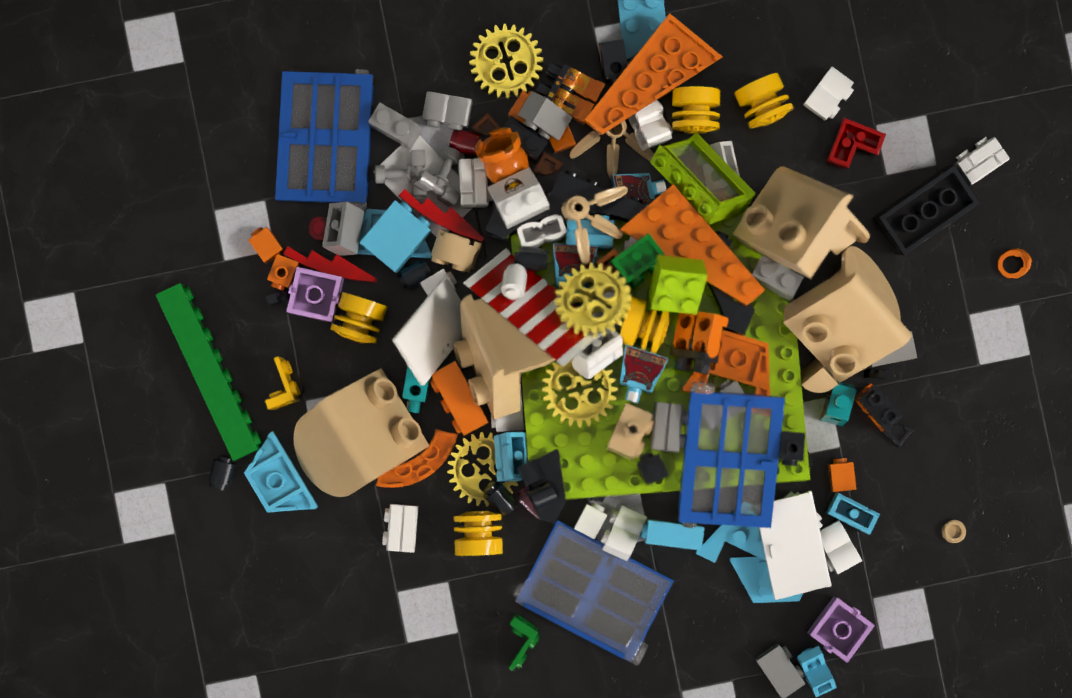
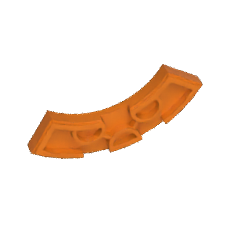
M436 429L429 447L416 458L402 463L378 477L376 486L389 488L403 487L429 477L447 460L454 448L458 434Z

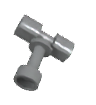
M446 147L441 156L444 162L439 173L431 175L427 171L422 170L417 173L413 184L425 192L433 191L437 194V200L446 206H454L460 194L448 186L449 180L447 176L452 165L458 164L462 156L461 153L454 148Z
M411 150V165H407V169L385 170L384 165H375V183L384 184L385 179L407 178V183H412V196L426 197L427 192L413 184L417 173L426 166L425 150Z

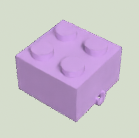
M297 267L293 285L289 287L290 299L287 312L334 323V315L337 312L344 278Z
M833 596L807 633L823 644V648L828 652L835 653L848 663L875 625L860 615L861 612L855 607L851 608L842 600Z

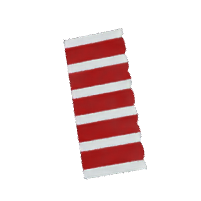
M507 248L467 279L464 284L559 364L564 366L601 335V331H598L596 338H594L592 332H589L587 337H584L583 330L576 335L574 326L567 329V321L562 323L560 320L561 315H557L556 308L559 307L555 305V299L558 298L555 293L557 289L548 285L534 271H526L527 281L523 297L512 300L504 296L501 292L504 271L509 265L514 264V255H511Z

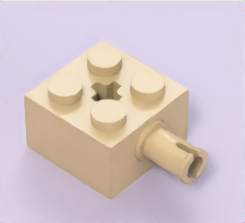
M626 403L606 450L631 461L634 456L639 458L645 445L644 442H641L643 435H649L654 421L650 420L652 414Z

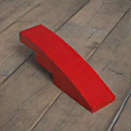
M406 189L398 195L414 210L437 225L479 242L484 240V237L452 207L444 213L429 198L421 204Z
M287 247L283 253L292 260L322 273L340 276L350 281L376 283L377 281L375 277L337 254L331 262L313 250L308 258L290 247Z

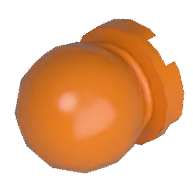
M510 128L493 130L489 132V138L483 142L480 139L475 145V152L481 162H484L485 174L493 183H497L529 168L528 155L520 146L521 139L518 132H512Z

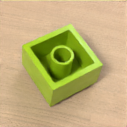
M658 255L648 291L651 309L697 315L707 279L704 260Z

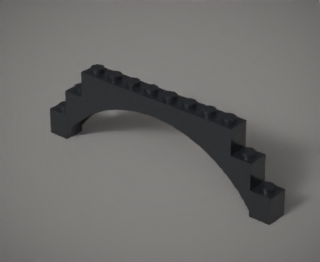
M566 170L564 173L560 171L550 196H547V192L543 190L549 203V210L507 229L495 205L485 232L487 235L508 242L509 237L516 234L517 229L526 223H540L544 218L552 215H560L562 218H565L562 214V205L567 199L581 196L588 202L595 199V194L606 189L599 187L600 184L594 180L587 179V181L579 179V175ZM622 196L602 206H598L596 203L590 205L588 214L593 217L595 214L609 216V219L628 223L647 206L643 205V201L636 197L630 196L628 199ZM575 204L574 209L578 212V206ZM716 231L720 239L730 248L732 240L728 239L729 235ZM706 282L719 307L721 316L729 318L727 327L722 329L745 336L755 311L754 308H751L752 304L750 303L745 306L740 302L734 301L732 297L723 293L722 290Z

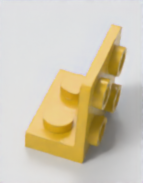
M279 356L274 357L286 393L280 390L269 394L270 399L265 400L269 410H276L299 401L298 395L301 394L297 382L291 380L290 374L293 371L289 361Z

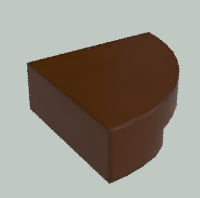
M489 113L471 127L474 132L483 136H490L489 132L501 128Z
M543 152L532 173L550 175L558 171L563 163Z

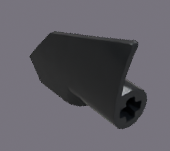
M558 449L517 468L539 520L550 523L556 522L566 502Z

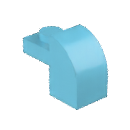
M819 646L808 648L798 655L799 665L815 697L837 688Z

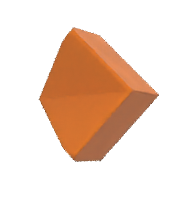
M569 125L559 141L552 137L549 138L554 154L576 145Z

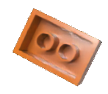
M456 361L433 373V379L430 380V383L436 393L441 392L444 399L440 402L446 413L451 412L455 418L451 422L458 434L462 432L466 436L489 423L481 406L475 404L469 384Z

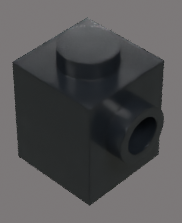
M781 431L778 461H783L784 466H797L798 462L804 461L805 433Z
M651 452L639 458L641 462L636 466L646 486L669 476L659 454L653 456Z

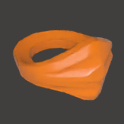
M1009 249L1000 255L998 270L1007 278H1020L1030 269L1032 259L1023 249ZM1013 255L1021 257L1024 266L1018 272L1008 273L1004 270L1003 261L1006 257Z

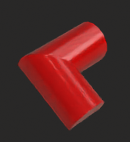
M843 118L827 162L836 167L848 169L856 148L878 156L886 134Z

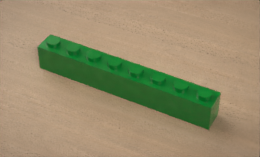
M179 283L156 294L157 300L232 460L237 461L260 449L259 444L262 443L257 431L253 432L249 423H252L247 410L243 411L240 406L242 398L238 390L233 391L230 384L233 381L228 369L224 370L220 363L223 360L218 348L214 349L211 344L213 336L208 327L204 329L201 322L204 317L199 307L195 308L191 301L194 299L189 286L185 287L184 284Z

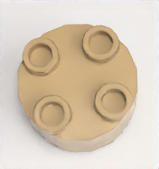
M439 229L431 252V256H433L431 261L442 265H449L450 262L454 264V269L470 273V270L474 269L482 243Z

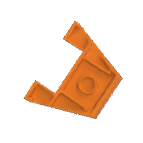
M723 330L719 341L720 350L717 354L719 357L718 363H711L708 375L694 372L682 389L683 392L690 394L691 391L704 393L708 376L711 374L755 387V395H770L768 343ZM751 408L753 413L767 417L771 415V409Z

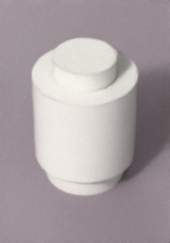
M511 264L504 271L501 292L509 299H519L525 294L527 273L522 265Z

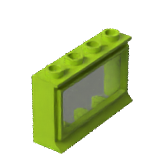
M697 132L688 139L665 146L659 145L650 161L671 185H675L708 224L745 212L756 194Z

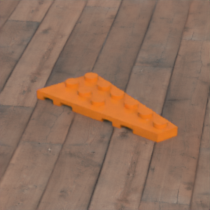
M669 13L585 118L584 122L600 135H603L723 56Z
M674 184L620 228V231L638 241L649 233L666 256L704 260L707 271L706 282L722 290L723 293L745 306L749 305L765 291Z

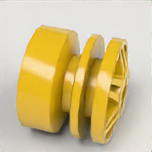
M773 73L753 81L734 93L740 107L749 105L752 107V109L744 114L745 118L756 116V118L748 122L750 129L772 124L782 119L794 109L792 103L781 106V103L789 99L788 95L778 97L776 95L784 87L778 73Z
M700 86L673 89L672 105L682 108V111L672 113V118L680 120L672 122L673 130L688 134H695L696 132L704 134L720 129V123L710 121L720 118L719 113L710 111L711 108L720 106L719 89Z
M342 292L338 307L346 311V315H334V319L343 321L342 327L331 324L330 329L341 335V337L356 342L376 344L377 338L369 336L368 333L369 330L377 333L380 332L379 328L371 324L373 320L383 321L388 307Z
M632 296V301H630L631 310H627L628 318L624 319L620 333L622 344L632 347L636 339L641 338V350L645 351L647 341H651L653 344L650 352L656 354L666 335L670 321L669 311H662V315L656 314L657 310L651 309L648 312L646 311L647 300Z
M469 511L455 515L454 522H464V526L454 527V531L465 534L464 538L454 540L455 555L502 554V538L492 536V532L501 530L502 525H491V521L501 520V514L490 511Z

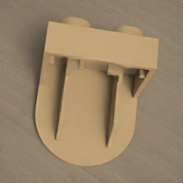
M784 166L779 167L773 173L752 206L746 210L743 219L732 234L746 248L809 278L813 276L829 250L838 255L855 241L866 243L870 238L869 232L846 208L853 197L852 195Z
M850 246L843 251L842 268L833 277L784 306V324L839 383L901 348L912 336L910 331L901 323L898 302L884 274L865 252L854 246Z
M468 295L460 303L462 340L453 343V350L459 367L464 369L471 366L475 378L469 379V387L474 402L477 406L487 403L494 419L519 412L520 373L544 366L555 359L482 298L474 301L472 296Z
M382 368L317 403V406L298 420L294 430V448L304 473L320 490L336 497H345L353 494L366 484L429 447L428 442L421 433L419 424L411 417L398 396L396 387L387 378Z

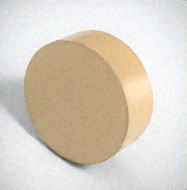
M951 520L944 524L942 536L947 542L958 543L965 538L966 528L962 522Z

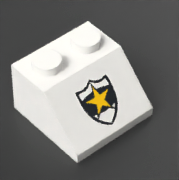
M530 168L524 169L487 187L507 229L549 210V203Z

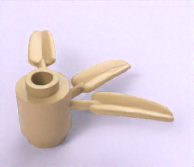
M625 121L606 132L612 138L611 144L607 145L606 151L609 179H611L610 176L617 174L619 145L616 144V138L624 135L626 137L625 142L649 161H651L654 155L651 149L642 151L635 133L629 135L626 132L627 125ZM596 131L588 133L570 151V158L578 157L600 141V134L596 133Z
M618 186L595 194V199L588 202L581 196H575L563 203V216L567 220L576 221L577 229L574 233L579 257L583 265H587L589 262L590 247L587 229L582 228L580 219L587 218L591 220L590 224L609 236L621 239L623 234L618 227L602 216L595 214L593 217L588 212L590 205L596 203L598 206H602L624 196L628 191L627 187ZM575 204L578 206V212L574 209Z

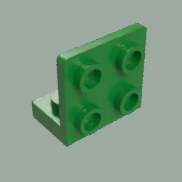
M648 233L612 259L611 263L619 271L622 278L625 277V285L635 289L644 282L643 279L648 273L653 275L657 256L665 254Z
M516 613L510 620L511 631L522 638L526 635L527 638L509 664L511 671L515 667L519 669L527 658L526 650L528 647L533 649L540 636L537 634L538 628Z

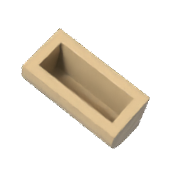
M817 358L800 371L801 385L811 392H827L838 385L835 377Z

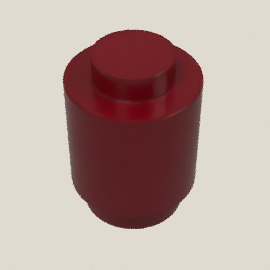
M453 130L449 147L458 150L460 153L476 157L475 145L481 139V134L465 130Z
M316 217L309 224L310 235L320 242H323L327 221L324 217Z

